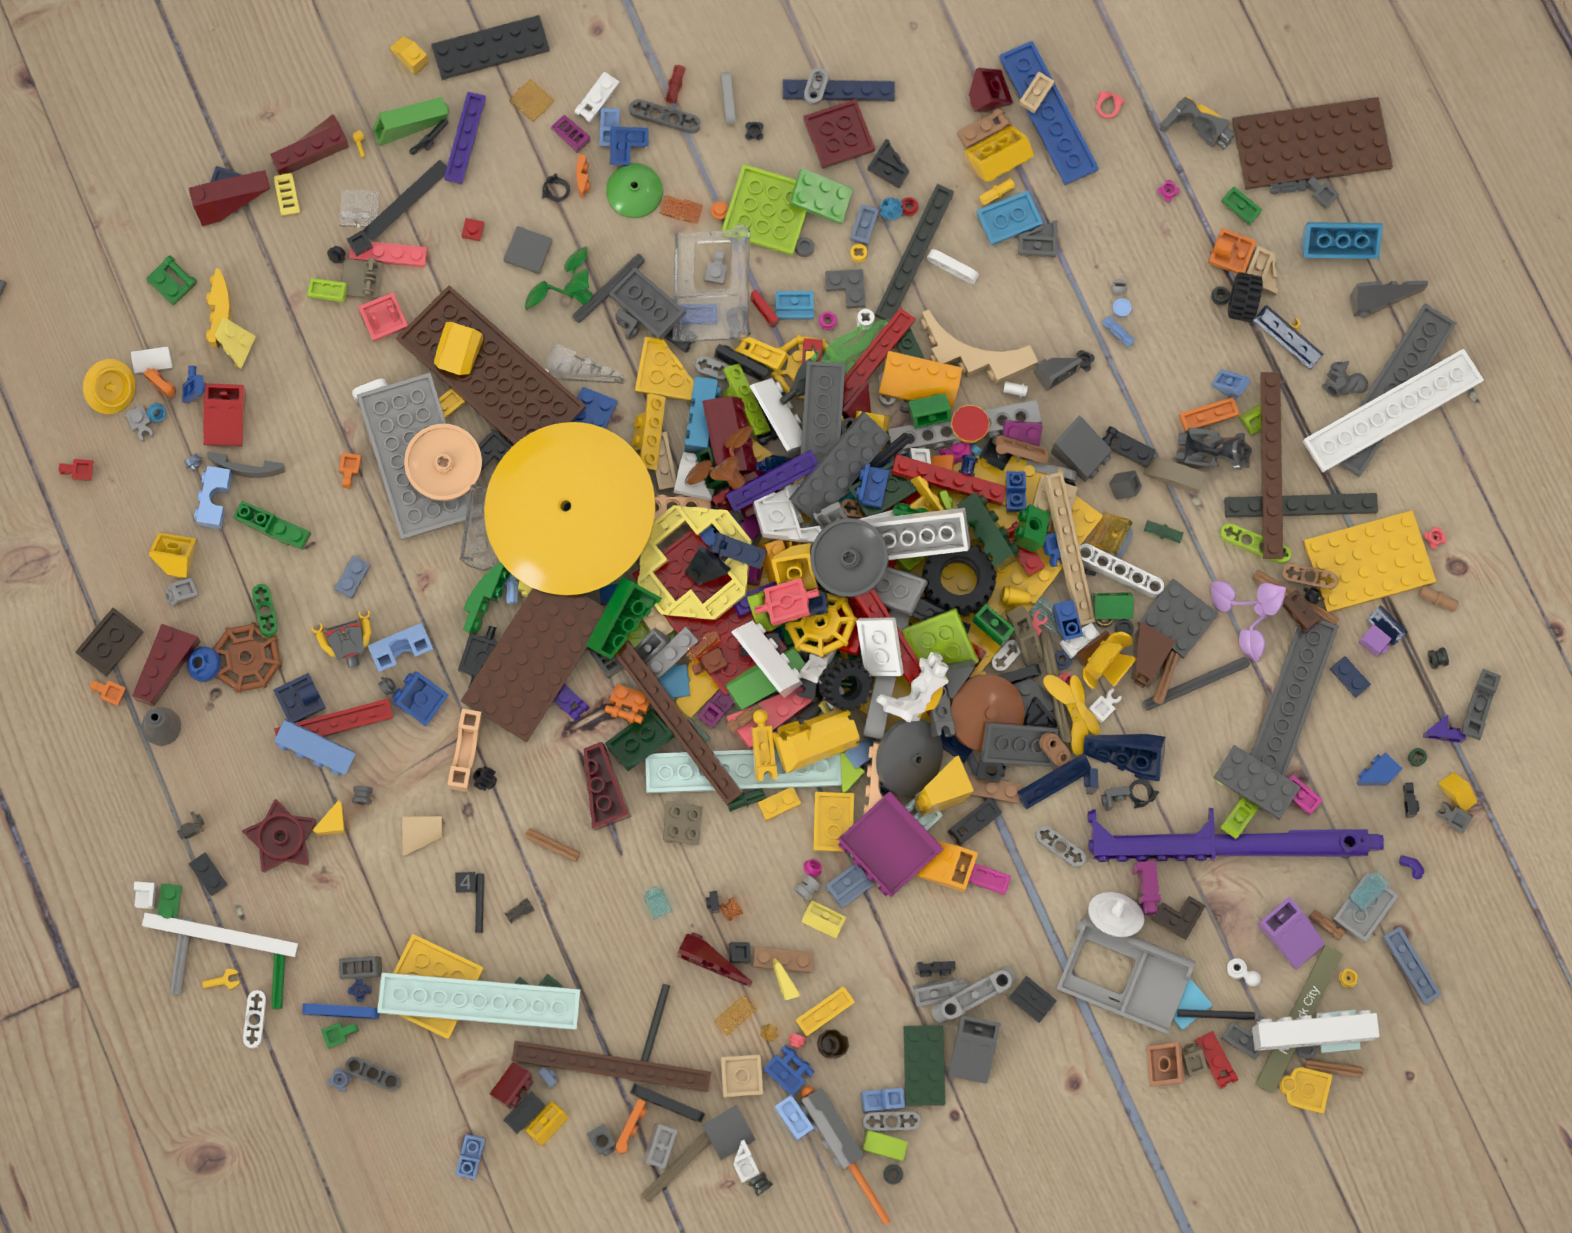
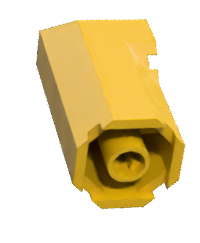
M835 709L815 718L803 720L804 724H799V721H793L780 726L777 729L778 733L774 731L772 735L783 770L789 773L859 746L857 741L860 738L854 720H850L847 717L851 715L848 710Z

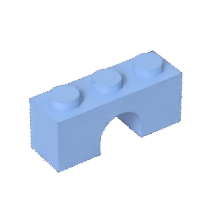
M207 466L206 472L203 471V490H199L198 494L200 505L199 508H196L194 519L199 526L222 530L225 510L223 506L214 505L212 498L218 492L229 493L232 480L230 469Z
M422 623L368 645L379 672L397 665L395 660L401 653L412 652L414 656H418L433 649Z

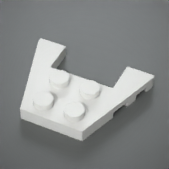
M805 479L799 480L793 486L788 485L784 487V490L780 492H773L754 501L753 507L762 537L813 544L815 538L821 532L820 526L800 528L793 504L789 500L790 496Z

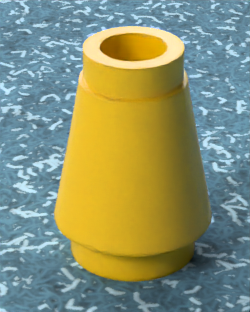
M1010 585L1008 587L1004 586L1001 592V602H1005V604H1029L1031 595Z

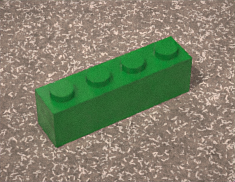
M622 577L586 646L612 659L627 641L628 635L639 627V622L644 616L647 617L650 614V609L655 603H659L662 598Z

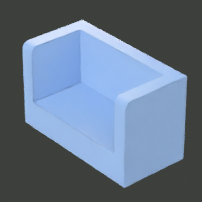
M791 1095L774 1107L796 1141L814 1129Z

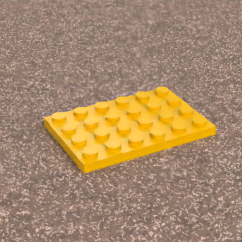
M1413 510L1303 541L1311 568L1331 571L1339 579L1337 587L1332 590L1318 588L1321 591L1320 595L1324 597V601H1322L1324 609L1329 613L1417 589L1423 585L1428 586L1436 583ZM1320 573V580L1327 582V586L1330 583H1334L1331 576L1329 578H1322L1321 575L1323 573Z

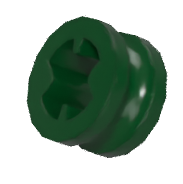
M1421 748L1413 749L1408 755L1409 763L1415 767L1423 765L1427 760V754ZM1415 753L1421 754L1420 762H1417V759H1413Z

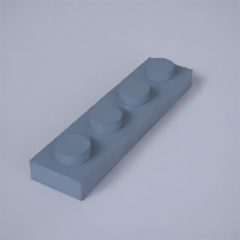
M1401 927L1382 937L1423 1005L1442 995Z

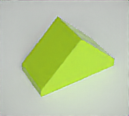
M840 753L841 793H847L864 775L865 771L860 767L855 769L845 753Z

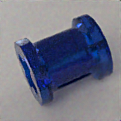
M962 455L961 459L963 462L961 470H958V472L975 476L974 468L979 459L972 455Z

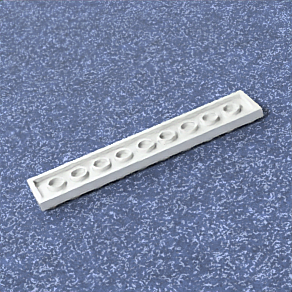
M1462 349L1303 440V443L1321 472L1324 473L1479 385L1484 379L1466 351Z

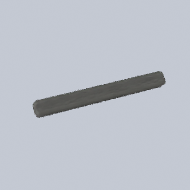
M636 254L586 304L582 305L573 314V319L581 323L609 296V293L634 267L638 269L645 262L643 256Z

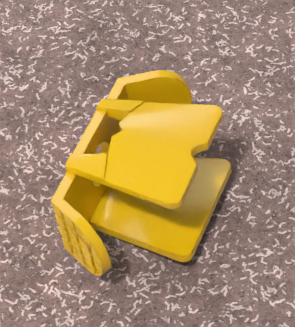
M1125 632L1113 633L1106 641H1102L1093 655L1088 658V663L1082 672L1084 681L1091 689L1098 687L1097 680L1102 674L1115 686L1136 661V658L1133 656L1119 654L1124 647L1132 645V636Z

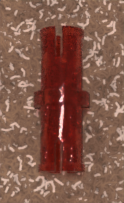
M674 65L671 79L668 81L669 87L665 100L669 103L677 102L678 93L683 86L682 79L686 68L682 65Z

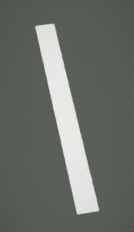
M150 913L144 914L142 922L144 927L295 957L298 943L175 918L165 919L160 915Z

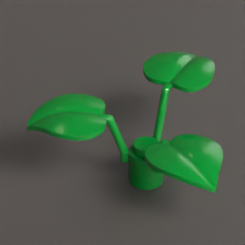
M587 246L575 251L566 260L564 270L566 272L571 271L573 277L565 285L564 290L547 285L546 281L538 283L531 289L526 298L525 310L539 304L545 298L549 289L569 296L571 299L575 298L582 305L591 299L592 293L588 290L590 288L588 270L584 268L576 272V268L580 267L586 259Z

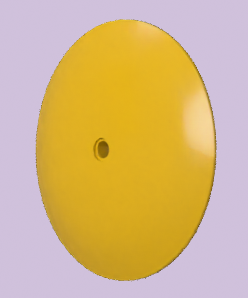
M579 422L558 423L540 428L528 434L511 447L492 474L484 506L487 535L496 556L504 567L514 577L534 589L555 595H578L598 590L612 583L628 571L639 558L649 540L655 517V495L649 472L636 451L625 440L605 428ZM566 503H571L569 511H564Z

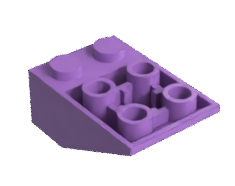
M1290 897L1257 924L1295 969L1325 945L1303 911Z

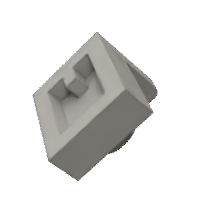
M192 578L170 583L165 590L166 600L170 602L171 607H176L179 602L194 599L198 596Z

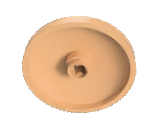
M435 424L418 432L410 441L405 453L404 466L408 480L420 494L432 500L450 501L462 497L477 483L482 470V456L477 442L467 431L451 424Z

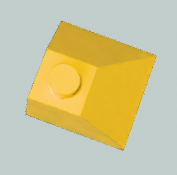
M158 532L149 551V556L167 575L187 578L192 565L196 538Z
M811 543L791 546L771 558L777 585L802 578L805 590L817 588V579L813 574L810 562Z

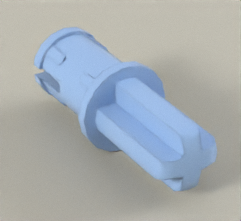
M510 573L508 580L504 583L506 586V602L508 604H516L518 602L519 582Z

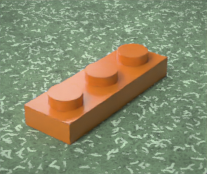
M1234 397L1180 413L1179 418L1184 432L1187 433V429L1190 427L1200 429L1238 417L1240 414Z

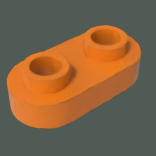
M148 368L143 373L145 378L168 398L171 399L176 394L174 391L176 387L167 380L165 382L160 378L162 375L155 368L152 370Z

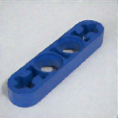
M305 1003L302 1006L303 1015L379 1019L380 1016L378 1008L309 1003Z

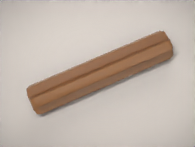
M1169 652L1153 698L1155 703H1164L1179 658L1178 653Z
M531 828L525 834L526 839L574 862L580 856L579 851Z
M1309 1058L1305 1060L1304 1067L1307 1069L1358 1078L1363 1076V1067Z

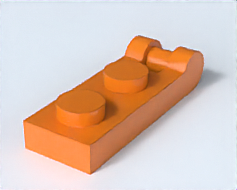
M638 1099L616 1144V1150L619 1154H625L628 1151L627 1142L630 1136H635L639 1128L636 1123L639 1118L643 1119L648 1109L645 1107L646 1102Z

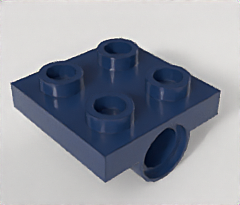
M309 673L273 690L287 719L293 723L326 709Z

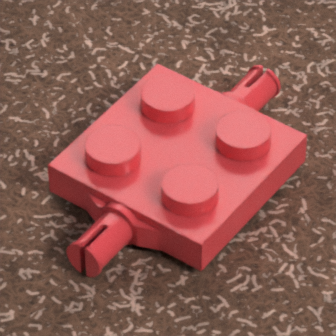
M802 578L764 589L766 595L765 604L754 607L756 615L768 612L773 626L809 616V599L820 596L819 590L816 588L806 591Z

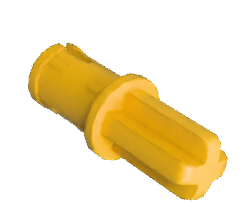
M1008 178L997 186L993 185L992 189L979 196L980 202L983 205H987L997 198L1001 199L1002 195L1016 188L1011 178Z

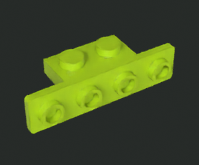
M740 364L725 367L723 371L730 387L722 394L723 397L733 396L742 398L745 404L746 419L749 426L754 427L753 435L757 436L768 433L770 431L769 425Z

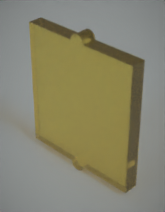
M529 79L521 88H518V91L509 101L534 122L542 113H545V110L554 102V99L534 81Z

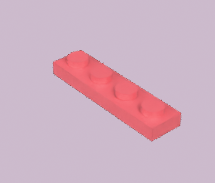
M371 242L373 248L357 257L350 247L349 259L368 261L369 258H375L376 262H382L383 264L425 267L427 247Z

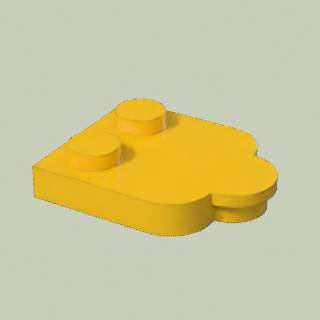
M1299 1067L1291 1075L1281 1078L1279 1088L1283 1094L1287 1095V1102L1291 1106L1324 1114L1333 1075Z

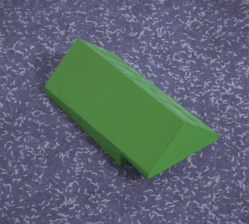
M792 647L784 652V654L790 660L788 663L789 667L792 670L796 668L800 673L805 663L796 649ZM757 664L725 685L738 711H742L778 691Z

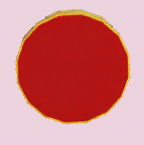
M966 405L960 407L954 413L951 420V429L958 440L964 443H975L986 436L989 430V419L982 408L975 405Z

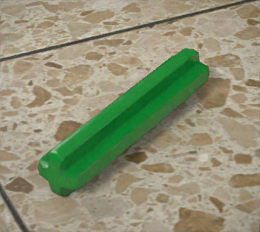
M274 953L272 1009H282L285 955Z

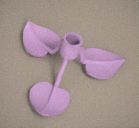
M1224 581L1212 582L1210 587L1213 605L1219 611H1229L1232 604L1255 605V612L1261 617L1250 626L1249 630L1243 629L1240 632L1239 644L1248 658L1255 662L1260 661V657L1265 650V638L1260 631L1254 630V628L1263 619H1266L1267 615H1274L1280 610L1284 601L1286 587L1272 583H1263L1258 588L1257 601L1236 602L1234 601L1236 592L1230 584Z

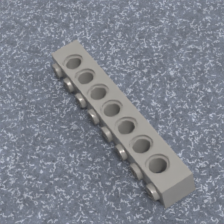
M1037 400L984 410L989 419V430L985 437H990V439H994L1002 434L1003 426L997 423L999 419L1017 421L1015 417L1021 415L1025 418V422H1042ZM951 421L932 424L928 427H918L917 429L912 424L888 429L887 431L891 437L888 441L889 445L903 433H907L913 439L914 443L907 444L897 453L901 456L908 455L911 448H934V450L945 448V445L962 443L953 433ZM947 430L951 435L944 437L941 432ZM924 434H930L932 436V439L927 441L924 440L922 436Z

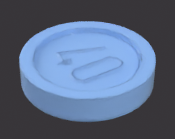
M1124 298L1117 299L1112 306L1113 313L1118 317L1128 316L1132 309L1131 303Z

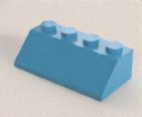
M1307 222L1302 231L1301 250L1303 257L1379 259L1383 223Z

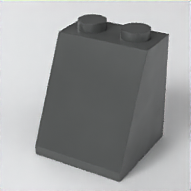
M1079 415L1055 441L1051 454L1069 469L1076 471L1077 476L1086 482L1089 478L1092 480L1099 471L1097 469L1101 464L1105 466L1111 459L1109 455L1112 449Z

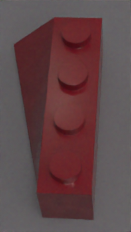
M332 114L296 143L275 151L270 155L278 174L283 175L297 171L349 148V145L334 114Z

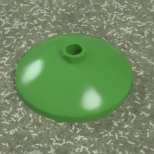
M632 163L621 166L612 173L607 183L606 193L611 207L617 213L629 218H640L649 215L658 207L662 199L663 187L659 176L654 170L643 164ZM636 184L638 187L634 189L631 185Z

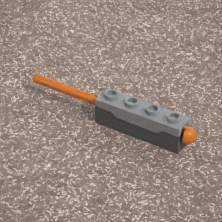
M804 1087L801 1090L803 1100H801L802 1106H800V1109L806 1117L810 1116L815 1133L820 1132L823 1137L821 1142L827 1151L831 1150L834 1157H832V1160L836 1167H841L843 1170L846 1168L851 1170L884 1225L888 1224L891 1220L855 1163L864 1157L860 1148L823 1089L820 1088L812 1093L815 1090L813 1087Z

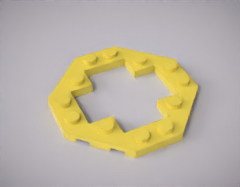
M673 505L653 523L649 540L640 556V572L637 585L662 598L659 603L654 605L662 615L717 620L746 596L749 565L728 558L724 563L731 568L728 574L733 580L705 603H702L691 589L676 601L654 574L655 571L669 561L657 545L685 522L690 525L698 536L714 524L723 535L752 545V540L727 510Z

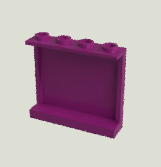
M891 791L838 838L840 842L838 846L845 853L849 851L853 856L851 860L858 867L862 865L867 871L865 875L872 882L875 880L880 885L878 889L884 896L889 895L890 897L944 849Z

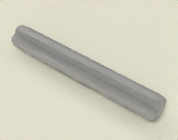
M181 917V920L192 922L190 917ZM179 933L170 994L181 995L190 937Z

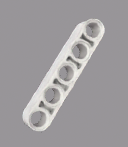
M1089 544L1079 546L1080 552L1087 551L1090 556L1088 558L1082 557L1083 566L1149 598H1157L1162 593L1164 583L1160 578ZM1104 559L1107 565L1100 566L1097 560ZM1115 568H1122L1124 570V574H1117L1115 572ZM1139 576L1142 582L1135 583L1132 577ZM1156 584L1159 591H1152L1150 585Z

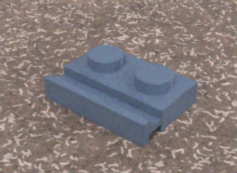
M854 863L826 884L825 887L843 909L874 884L865 875L862 868Z

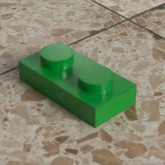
M1234 186L1221 200L1225 206L1248 225L1262 212L1258 205Z
M161 883L157 915L165 919H178L181 885Z

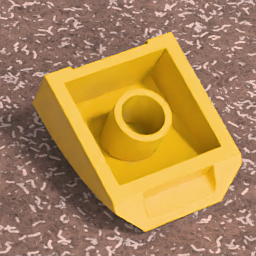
M446 322L436 351L434 364L440 369L458 375L470 374L484 339L482 333L454 322Z

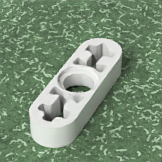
M931 249L927 256V260L930 263L970 284H975L979 277V273L938 250Z
M259 990L252 991L247 1000L243 1042L250 1049L258 1048L262 1043L267 998ZM259 994V997L263 1000L258 1003V1009L262 1008V1011H250L251 1007L255 1009V1002L252 1001V998H256V995ZM253 1014L260 1016V1022L257 1025H252L249 1022V1018ZM248 1027L252 1029L260 1028L259 1032L255 1031L254 1036L258 1038V1041H254L253 1045L247 1040L248 1037L252 1036V1031H248Z

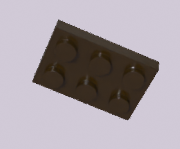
M112 608L75 653L107 677L144 631L115 608Z

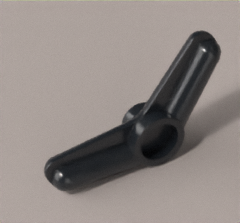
M448 120L440 121L429 134L425 135L417 145L409 150V153L415 155L423 149L429 151L435 144L433 140L448 125Z

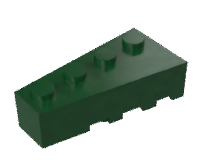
M974 492L958 503L957 507L965 508L967 523L970 527L974 528L973 533L980 543H984L983 550L991 559H994L991 561L993 566L1003 570L1021 558L1018 554L1020 549L1015 542L1011 543L1008 539L1010 534L1004 526L1001 527L997 522L999 517L995 511H990L987 507L989 502L983 494L980 495Z

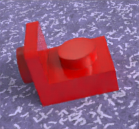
M728 488L711 499V503L716 510H732L725 493L730 491Z

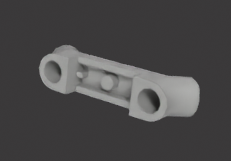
M1003 966L947 999L932 1006L933 1017L939 1023L946 1022L962 1015L967 1010L992 996L1005 991L1016 980L1013 970L1008 966Z

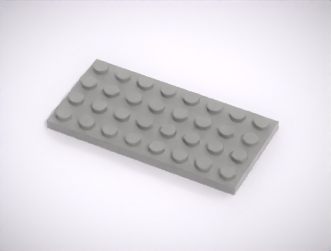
M431 373L357 394L401 540L474 519L475 514L468 493L450 501L432 500L414 489L406 475L404 458L406 449L413 437L426 427L435 424H446Z

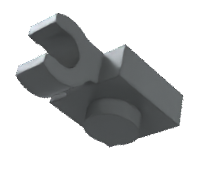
M1314 177L1307 182V188L1315 192L1312 197L1324 209L1339 196L1327 182L1321 185Z

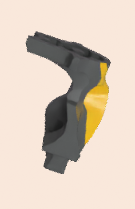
M1188 95L1177 103L1175 108L1160 123L1159 128L1160 131L1166 133L1174 123L1186 119L1193 122L1192 126L1207 145L1213 148L1217 144L1223 150L1227 148L1235 135L1228 128L1230 124L1228 119L1220 117L1204 105L1197 104Z

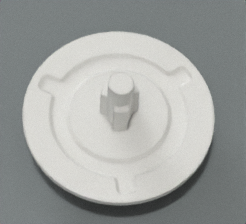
M1105 892L1098 894L1091 900L1088 907L1089 917L1093 924L1101 931L1112 936L1127 937L1134 935L1140 931L1144 923V914L1140 906L1128 896L1120 893Z

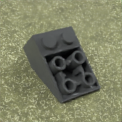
M965 1015L960 1016L948 1076L987 1084L1000 1023Z

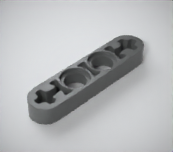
M636 99L630 104V113L637 119L690 134L697 133L700 129V119L696 115ZM640 105L642 110L635 112V108ZM648 107V115H645V111H647ZM659 110L662 115L659 118H654L651 116V112ZM677 115L680 120L677 123H671L669 117ZM683 118H685L684 126L681 125ZM695 121V125L690 128L688 123Z

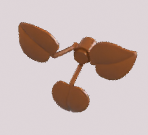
M743 427L730 434L725 441V446L729 448L731 457L725 459L715 468L711 467V460L699 462L687 474L685 484H697L703 481L711 472L710 477L712 479L727 481L734 490L742 487L746 480L739 472V459L734 455V448L741 447L747 441L754 427Z

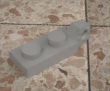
M956 978L915 985L913 986L915 1004L919 1007L939 1003L968 987L966 979L957 980Z

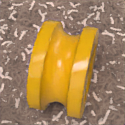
M862 244L854 245L850 252L851 259L856 263L864 262L867 258V248ZM860 250H862V255H863V256L858 255V256L856 257V256H855V255H856V252H854V251H858V252H859Z

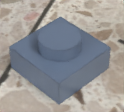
M543 1067L538 1071V1074L551 1089L557 1085L555 1081L557 1076L550 1068L546 1070Z

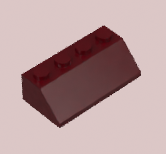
M729 396L702 401L716 466L731 457L729 448L725 446V441L729 435L740 428L749 426L742 398ZM750 436L741 447L734 448V455L739 459V472L742 476L757 470V460L754 456L753 441Z

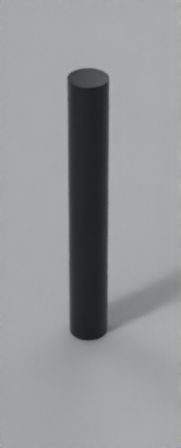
M481 873L476 874L475 933H483L484 874Z

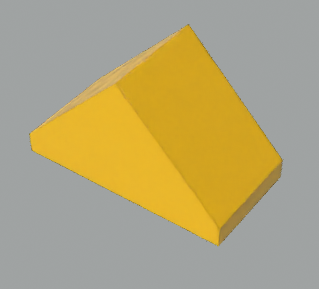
M1452 772L1438 783L1455 806L1467 811L1477 803L1470 783L1456 773Z
M339 800L313 829L317 836L345 833L343 805Z

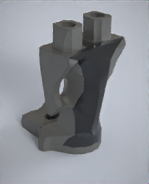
M1190 427L1187 429V433L1178 434V444L1186 446L1185 451L1176 452V461L1186 464L1191 468L1219 467L1217 459H1225L1230 461L1237 470L1249 468L1250 466L1249 457L1252 453V448L1245 442V433H1238L1235 437L1224 438L1220 437V433L1216 431ZM1210 436V440L1205 442L1204 438ZM1223 444V447L1216 449L1219 445ZM1207 456L1212 458L1210 462H1205L1203 459Z

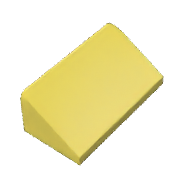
M811 900L802 918V923L833 938H837L847 917Z

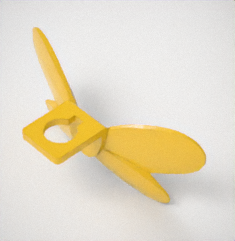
M1047 675L1043 679L1045 688L1057 700L1067 706L1073 720L1071 729L1072 741L1070 742L1072 752L1075 755H1081L1084 752L1085 736L1089 732L1093 735L1100 733V725L1096 717L1085 706L1082 682L1078 676L1073 675L1070 678L1069 686L1060 678L1054 675Z

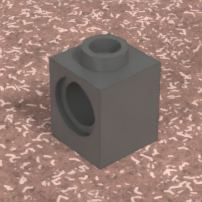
M605 1124L587 1133L599 1156L603 1154L605 1157L615 1151L613 1147L616 1146V1143ZM600 1136H605L608 1139V1144L604 1147H600L597 1144V1139Z

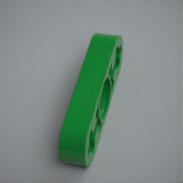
M258 584L252 589V597L262 636L272 638L277 634L278 626L268 586ZM259 591L264 593V601L262 602L258 594ZM262 607H268L271 611L269 614L263 615L259 610ZM267 620H269L271 631H268L266 628Z

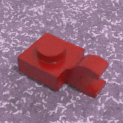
M73 459V465L59 463V472L63 475L72 474V480L92 481L94 462L93 460Z

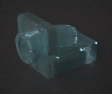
M654 887L646 891L647 894L644 895V899L653 919L672 912L662 888Z

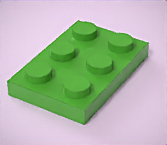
M801 168L789 204L837 224H842L853 188Z

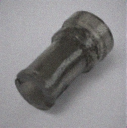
M526 897L519 902V905L504 914L512 924V922L525 914L528 915L534 912L535 909Z

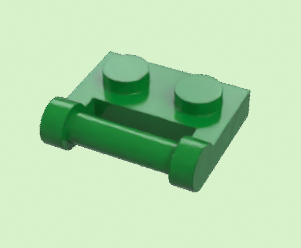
M169 255L146 280L174 306L197 284V280L194 277H190L174 262L175 259ZM169 267L185 282L183 287L166 272Z

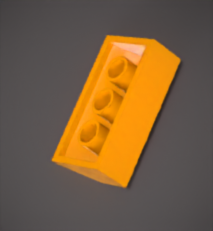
M888 351L884 361L878 394L907 401H913L916 398L923 399L935 394H946L952 411L960 384L962 368Z

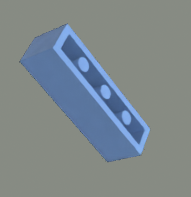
M284 719L274 740L278 748L285 751L289 748L295 751L294 755L302 759L308 757L313 760V764L322 768L325 765L331 768L330 772L341 776V774L346 775L356 754L355 751L287 719Z

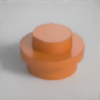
M717 201L711 206V215L717 220L725 219L729 207L725 202Z

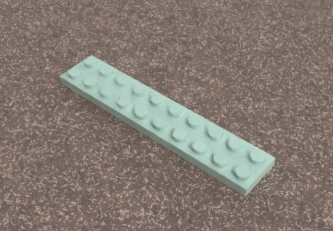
M774 749L777 779L770 778L768 771H766L763 775V781H757L754 773L753 750L713 751L741 790L842 786L840 753L787 773L782 768L777 749ZM687 752L653 753L645 758L647 794L716 791Z
M382 973L378 1013L577 1030L580 990Z

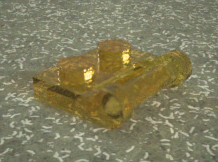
M1103 512V518L1092 539L1087 544L1116 556L1133 522L1130 519ZM1108 522H1110V525H1109V527H1108V529H1107V531H1106V533H1105V535H1104V537H1103L1101 543H1098L1099 540H1100V538H1101V536H1102V534H1103V532H1104V530H1105V528H1106V526H1107V524H1108Z

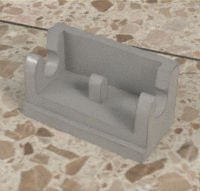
M655 1124L642 1163L665 1169L677 1130Z

